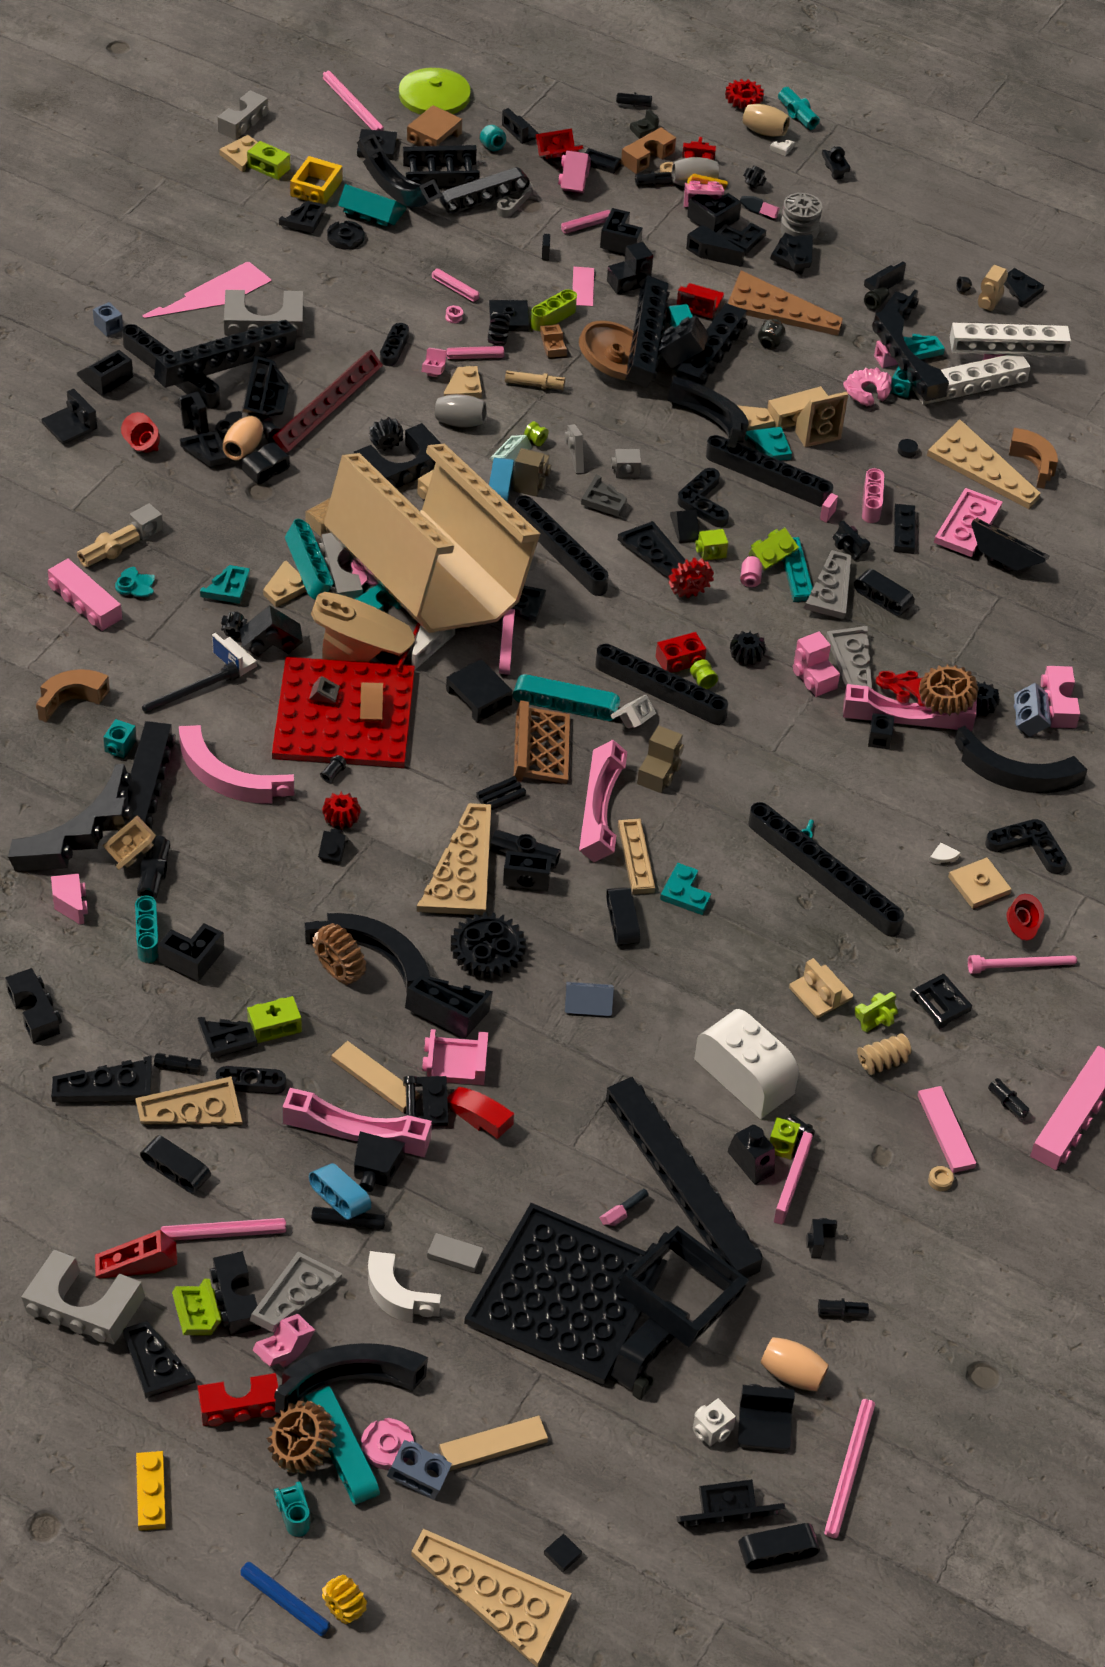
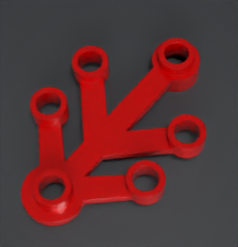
M891 671L879 672V675L876 677V684L882 689H890L897 694L896 700L898 702H909V692H911L918 698V705L926 707L920 699L919 688L922 678H918L917 672L907 671L898 675Z

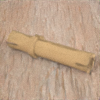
M507 370L505 375V383L542 387V389L554 388L564 390L565 377L548 376L546 373L538 375Z

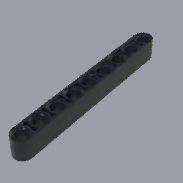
M756 802L751 806L748 824L754 832L883 934L890 937L900 934L904 912L769 805L763 802Z

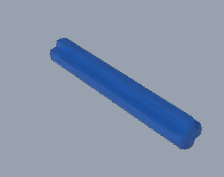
M247 1562L241 1568L242 1577L319 1636H324L329 1630V1621L253 1563Z

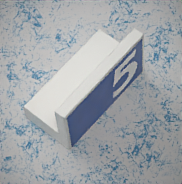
M212 634L213 653L225 664L234 662L240 676L257 667V660L231 637L223 640L218 634Z

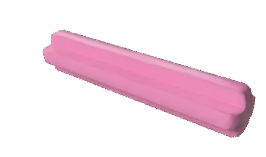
M610 210L564 222L561 224V230L564 234L604 223Z
M439 268L432 272L433 279L470 301L475 302L479 299L480 293Z
M503 346L447 348L446 350L447 359L449 360L504 357Z

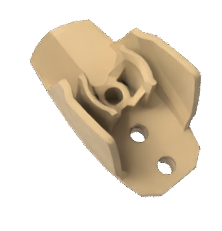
M323 592L316 597L311 615L317 624L325 628L322 649L323 659L369 662L381 651L400 656L415 641L414 634L409 625L373 606L347 596Z

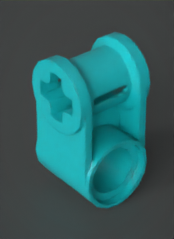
M295 1482L294 1486L281 1490L279 1488L273 1489L278 1510L281 1512L288 1533L295 1537L307 1534L310 1529V1512L301 1482ZM295 1518H302V1520H300V1521H295V1520H293V1519H295Z

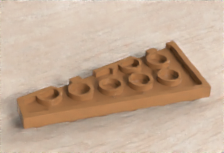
M742 270L739 273L728 302L730 305L747 310V316L765 320L777 319L783 324L836 336L839 334L843 321L842 317Z

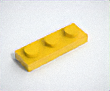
M163 1451L136 1453L138 1530L166 1529Z

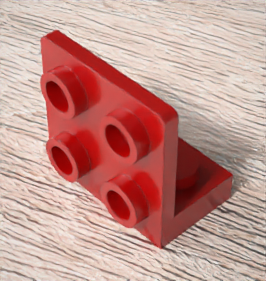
M689 283L687 287L680 286L677 295V305L688 304L691 313L713 318L724 298V293Z

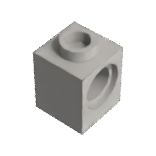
M615 449V457H611V470H615V477L640 478V450Z
M150 503L129 514V525L132 524L136 527L142 540L163 530L162 514Z

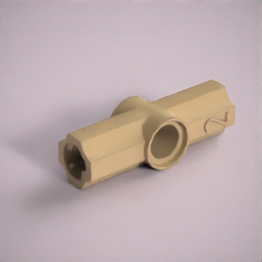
M132 524L111 535L108 532H104L96 538L95 543L78 551L77 557L85 568L106 557L112 560L121 554L123 548L139 541L140 536L136 527Z

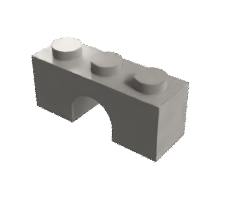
M251 90L239 99L240 111L228 108L218 116V132L235 140L238 139L261 118L267 115L269 110L268 98Z

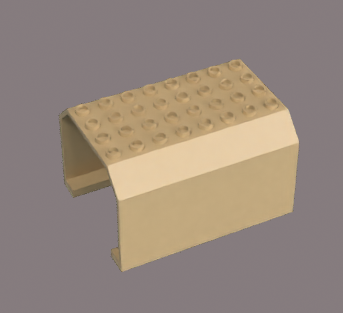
M445 443L427 446L426 453L436 463L421 511L411 504L360 453L342 455L324 525L355 560L428 633L497 622L519 602L540 533Z

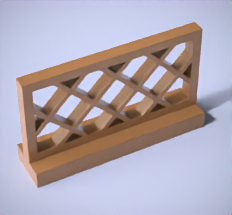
M520 701L515 722L513 776L517 778V781L522 782L523 777L567 784L570 714L530 708L529 702ZM531 715H532V716H538V717H540L543 721H541L540 723L537 724V723L531 718ZM553 720L564 721V725L558 727ZM547 724L553 731L547 733L541 727ZM537 731L542 737L536 740L531 733ZM558 734L563 741L557 743L552 737ZM546 740L553 746L548 750L541 744ZM536 747L541 754L535 756L530 750ZM557 750L563 757L557 760L551 753ZM547 757L552 764L546 766L541 759ZM535 763L541 770H529V766ZM557 767L563 775L554 774L551 770Z

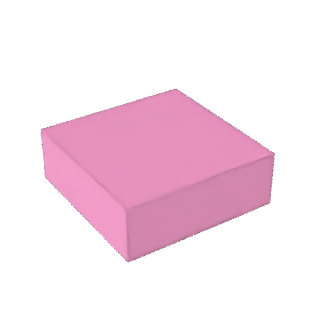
M830 494L823 503L820 520L827 523L834 514L838 500L837 495Z

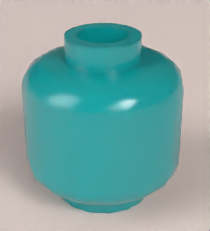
M487 125L480 133L482 145L491 151L501 150L506 143L507 137L505 132L496 125Z

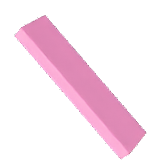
M938 1086L918 1091L917 1096L952 1173L975 1168L976 1161L942 1087Z
M803 1132L776 1208L775 1223L782 1225L785 1221L811 1147L813 1137L811 1133Z

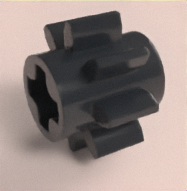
M754 165L752 169L747 168L743 174L746 179L745 183L755 189L760 185L763 186L767 180L764 176L765 171Z
M229 612L228 616L223 615L221 631H224L228 637L239 638L240 628L247 623V619L239 612Z

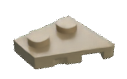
M458 367L444 391V396L461 394L482 398L478 367Z
M738 406L748 419L747 431L774 427V419L767 408Z

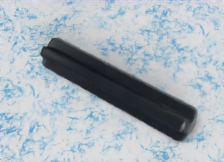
M316 1206L313 1207L311 1214L312 1221L375 1229H384L386 1217L383 1214L364 1212L351 1219H345L333 1208Z

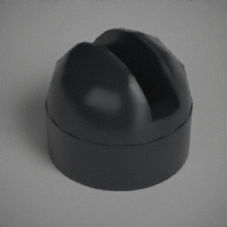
M959 276L956 283L957 291H969L972 281L968 277Z

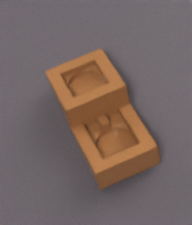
M559 324L540 326L547 357L567 356V348L563 342V332Z
M361 683L360 722H382L383 683Z

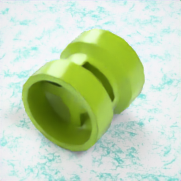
M699 660L691 666L690 673L693 678L697 679L696 682L699 686L710 689L718 682V676L712 670L707 660Z

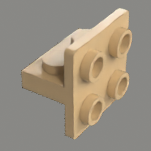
M814 958L806 962L804 976L789 985L790 990L816 1018L853 999V994L826 965L820 966Z

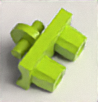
M893 992L887 995L878 993L871 999L872 1004L866 1006L861 1003L855 1007V1016L861 1021L863 1031L868 1032L881 1023L887 1027L894 1024V1015L898 1014V1009L895 1005L896 994Z

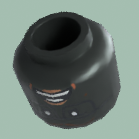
M777 319L764 321L758 332L760 344L768 349L778 347L786 334L785 327Z

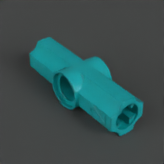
M788 86L782 88L778 93V99L787 107L789 116L791 118H798L809 130L815 129L820 123V118L811 110L808 99H801Z

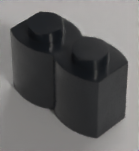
M276 443L264 445L259 451L246 455L242 460L243 472L257 484L268 481L273 475L281 474L290 467L289 455Z

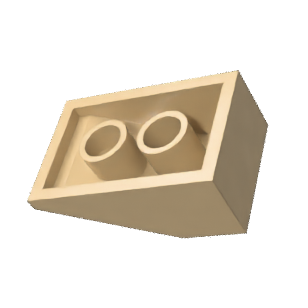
M847 392L812 399L808 402L797 417L795 430L804 447L841 439L848 400Z

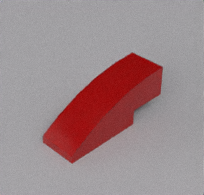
M458 1087L447 1097L450 1110L478 1131L483 1128L496 1139L500 1138L514 1125V1113L479 1092Z

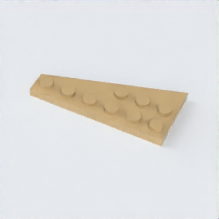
M468 804L456 832L451 837L448 848L445 849L433 873L432 880L427 885L422 899L417 904V912L483 915L486 912L491 804Z
M423 1529L412 1549L411 1556L534 1666L538 1667L568 1606L572 1593Z

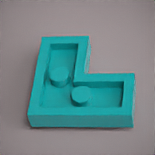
M677 862L661 893L660 900L703 915L711 899V893L692 887L698 876V870Z

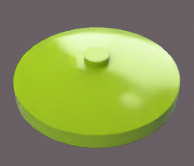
M423 68L409 73L401 80L399 98L407 109L420 115L432 105L455 114L464 109L469 103L470 85L463 76L454 71L443 68Z

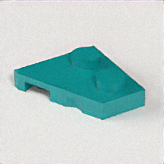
M912 334V337H903L908 348L919 359L943 355L945 352V348L937 336Z
M782 427L746 432L745 440L754 442L756 444L755 448L758 451L780 461L791 460L792 452Z
M233 565L227 566L221 574L212 579L211 585L207 588H201L200 597L240 603L250 576V568Z

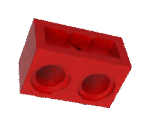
M692 632L657 642L655 657L662 669L671 673L691 668L699 660H705L706 647L698 634Z

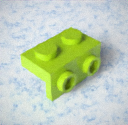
M785 527L780 531L778 529L773 530L768 534L769 538L764 541L760 539L751 545L749 556L759 558L764 571L799 548Z
M203 1279L200 1286H175L172 1294L183 1335H212L221 1322V1312L217 1308L215 1290L212 1288L210 1279Z

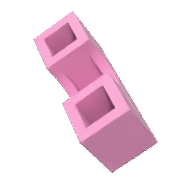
M1047 666L1045 675H1041V687H1044V691L1048 693L1050 728L1077 727L1080 716L1078 698H1068L1071 697L1075 684L1072 667Z

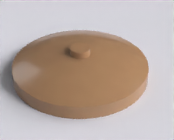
M595 321L586 325L579 337V347L584 357L601 372L611 377L625 380L633 330L610 321Z

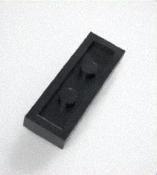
M895 504L893 552L914 554L915 505Z

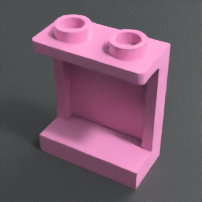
M431 1029L430 1038L425 1037L424 1052H428V1057H423L422 1071H427V1077L446 1076L447 1083L484 1085L488 1032H479L478 1040L436 1037V1029Z

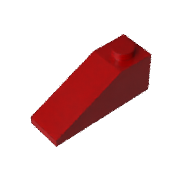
M161 1230L95 1254V1274L98 1279L117 1277L119 1274L129 1276L156 1273L177 1265L176 1242Z

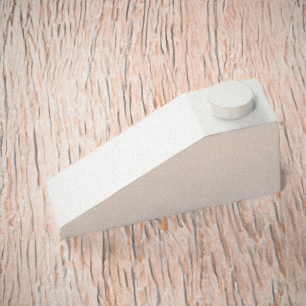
M420 625L412 652V666H415V670L455 635V629L428 633Z

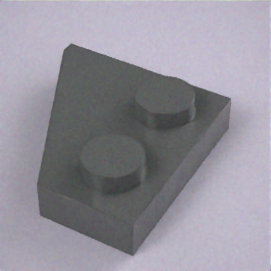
M596 474L581 499V505L619 517L626 506L627 498L617 492L612 485L604 484L601 481L602 477Z

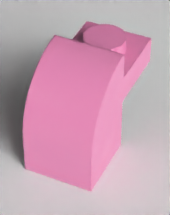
M295 1314L282 1319L274 1335L256 1342L253 1351L269 1366L279 1363L284 1368L296 1360L305 1350L315 1329L299 1314Z

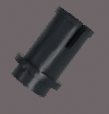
M340 755L331 757L329 765L320 773L321 778L325 782L331 783L337 774L346 768V760Z
M789 1114L791 1119L788 1116L785 1118V1120L800 1124L798 1133L800 1141L803 1132L811 1133L814 1136L815 1130L813 1126L804 1123L795 1114Z

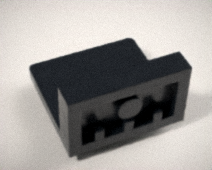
M74 388L67 391L66 408L41 419L42 424L62 444L97 429L96 410Z

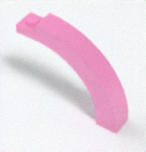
M201 725L179 726V741L183 759L191 772L210 789L229 798L260 804H272V797L294 796V774L253 775L235 770L223 764L209 751L202 737Z

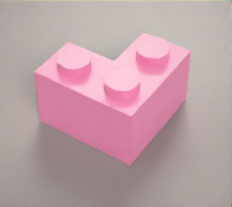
M566 151V155L562 156L561 166H563V174L559 175L558 185H561L562 190L584 193L586 177L588 178L591 163L589 154Z
M820 631L798 639L793 664L795 675L801 678L806 688L815 697L837 689L840 673L828 660L831 645Z

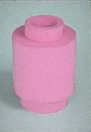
M750 556L742 563L740 581L744 586L756 587L761 583L762 563L759 558Z

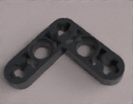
M706 468L679 491L677 503L685 510L697 509V517L711 525L724 527L728 524L729 512L720 505L705 498L719 484L720 473L715 468ZM695 486H700V487H702V488H704V489H702V490H697V489H695L694 487H695ZM699 506H705V507H707L708 509H707V510H701V509H699L698 507H699Z
M1032 819L991 830L987 834L985 845L992 852H1001L1031 844L1048 872L1060 874L1065 870L1066 856L1046 824L1041 820ZM1018 833L1021 835V838H1013L1010 834ZM1048 844L1051 846V849H1043L1040 845Z

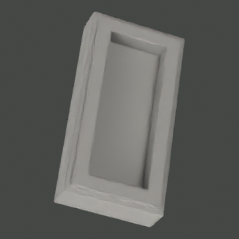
M436 1233L427 1252V1258L475 1273L483 1253V1248Z

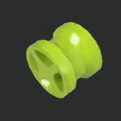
M535 421L531 422L524 431V435H527L529 441L532 440L536 446H541L549 434L547 428L540 427Z

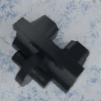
M834 146L831 148V151L822 150L821 155L825 160L826 167L832 172V178L834 180L843 179L844 173L850 172L851 168L844 157V149Z
M840 521L839 528L832 537L835 540V547L838 550L844 549L854 560H859L861 554L867 552L870 542L866 538L862 539L854 526H849L845 521Z

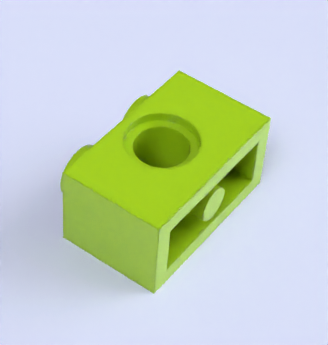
M259 141L247 151V167L279 180L290 170V154Z

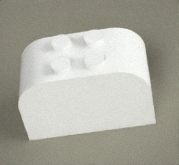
M735 1009L698 1036L694 1059L759 1119L765 1117L795 1094L799 1075L795 1058L786 1046L747 1012Z

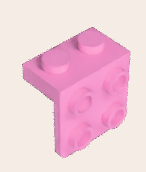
M689 181V184L685 183L684 207H688L689 199L697 194H707L714 200H717L724 195L722 185L715 181H709L708 184H700V181Z

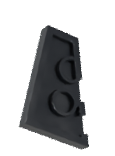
M147 1321L123 1329V1337L145 1399L196 1383L195 1376L190 1371H187L178 1356L169 1350L165 1341Z

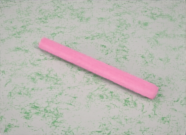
M328 70L323 73V79L371 130L384 131L382 124L331 71Z
M863 1399L861 1401L824 1534L833 1539L839 1536L873 1415L875 1402L872 1400Z

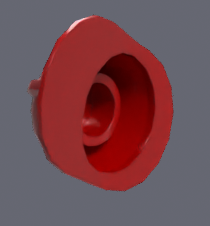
M141 412L132 413L127 416L122 423L121 434L130 446L136 451L146 453L153 450L158 451L157 446L160 443V434L153 421Z
M1026 893L1021 894L1008 908L1006 917L1011 931L1021 940L1028 941L1034 938L1044 918L1042 904L1035 896Z

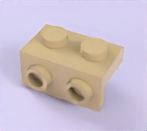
M137 815L106 841L103 847L118 862L116 865L118 870L124 865L128 868L137 860L135 856L139 852L144 854L154 845L152 841L156 835Z

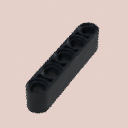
M516 167L445 190L441 193L442 197L439 198V201L448 213L453 214L521 192L528 188L530 180L521 168Z

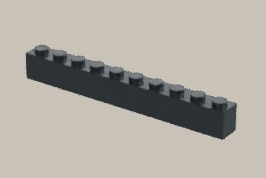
M629 1077L607 1087L606 1103L709 1249L746 1278L759 1273L763 1260L761 1251L750 1242L748 1233L744 1228H740L734 1213L725 1207L721 1195L712 1189L706 1174L701 1173L697 1168L695 1159L692 1155L687 1154L681 1139L675 1137L672 1133L668 1121L662 1119L659 1115L655 1103L649 1101L642 1085L637 1084L633 1077Z

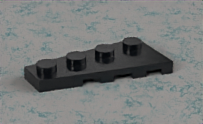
M654 521L618 534V541L666 577L673 574L672 569L679 568L678 563H685V558Z
M152 1055L143 1057L141 1061H122L121 1065L113 1067L104 1065L97 1067L94 1071L85 1072V1070L53 1076L52 1102L136 1101L135 1098L151 1095Z

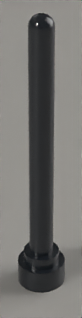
M230 662L224 665V668L216 674L144 704L142 710L144 712L152 711L224 679L226 681L235 680L240 677L239 670L234 662Z

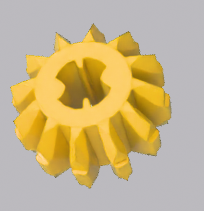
M344 1574L331 1579L322 1588V1598L326 1602L325 1606L330 1609V1613H333L337 1620H341L344 1624L357 1620L367 1610V1600L363 1597L364 1593L360 1591L359 1586L353 1582V1579L348 1578Z

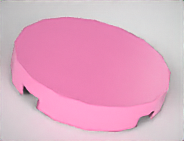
M385 1418L384 1421H375L364 1430L361 1438L362 1452L367 1462L371 1465L387 1470L390 1469L403 1441L414 1442L409 1427L399 1420ZM403 1458L405 1463L409 1460V1458Z

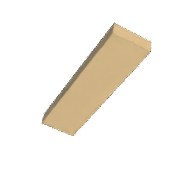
M641 819L618 820L632 895L655 893Z
M349 1041L331 1055V1060L401 1112L404 1113L406 1111V1088L403 1086V1081ZM415 1090L416 1101H417V1100L419 1099V1094H420V1093Z
M535 1416L439 1444L441 1455L448 1462L452 1463L449 1469L451 1471L547 1443L548 1437L540 1416Z

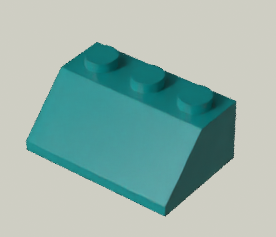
M347 184L344 186L338 206L344 208L343 212L354 215L355 212L360 214L362 219L370 221L373 218L377 220L376 223L386 227L388 224L395 225L407 208L395 200Z

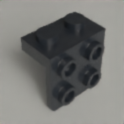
M758 1384L742 1386L739 1402V1446L788 1451L790 1449L792 1408L795 1399L794 1389H787L782 1386L775 1388L762 1387Z

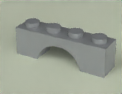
M331 533L322 534V543H319L318 546L322 555H324L325 563L333 579L330 593L353 599L363 595V589L359 575L346 572L341 568L344 563L350 561V553Z

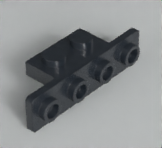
M752 1479L699 1486L702 1513L676 1516L677 1522L684 1521V1526L686 1527L701 1525L700 1519L710 1518L711 1523L726 1522V1516L736 1515L737 1520L753 1518V1512L762 1511L763 1517L779 1515L778 1509H785V1503L756 1506Z

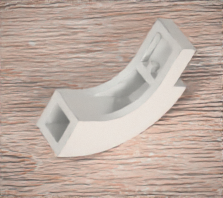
M370 1251L368 1285L374 1301L383 1311L394 1318L411 1323L413 1322L414 1314H419L423 1317H439L441 1294L414 1292L403 1288L394 1277L395 1254Z

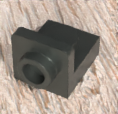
M648 109L644 119L630 123V130L641 139L658 129L659 118L651 109Z

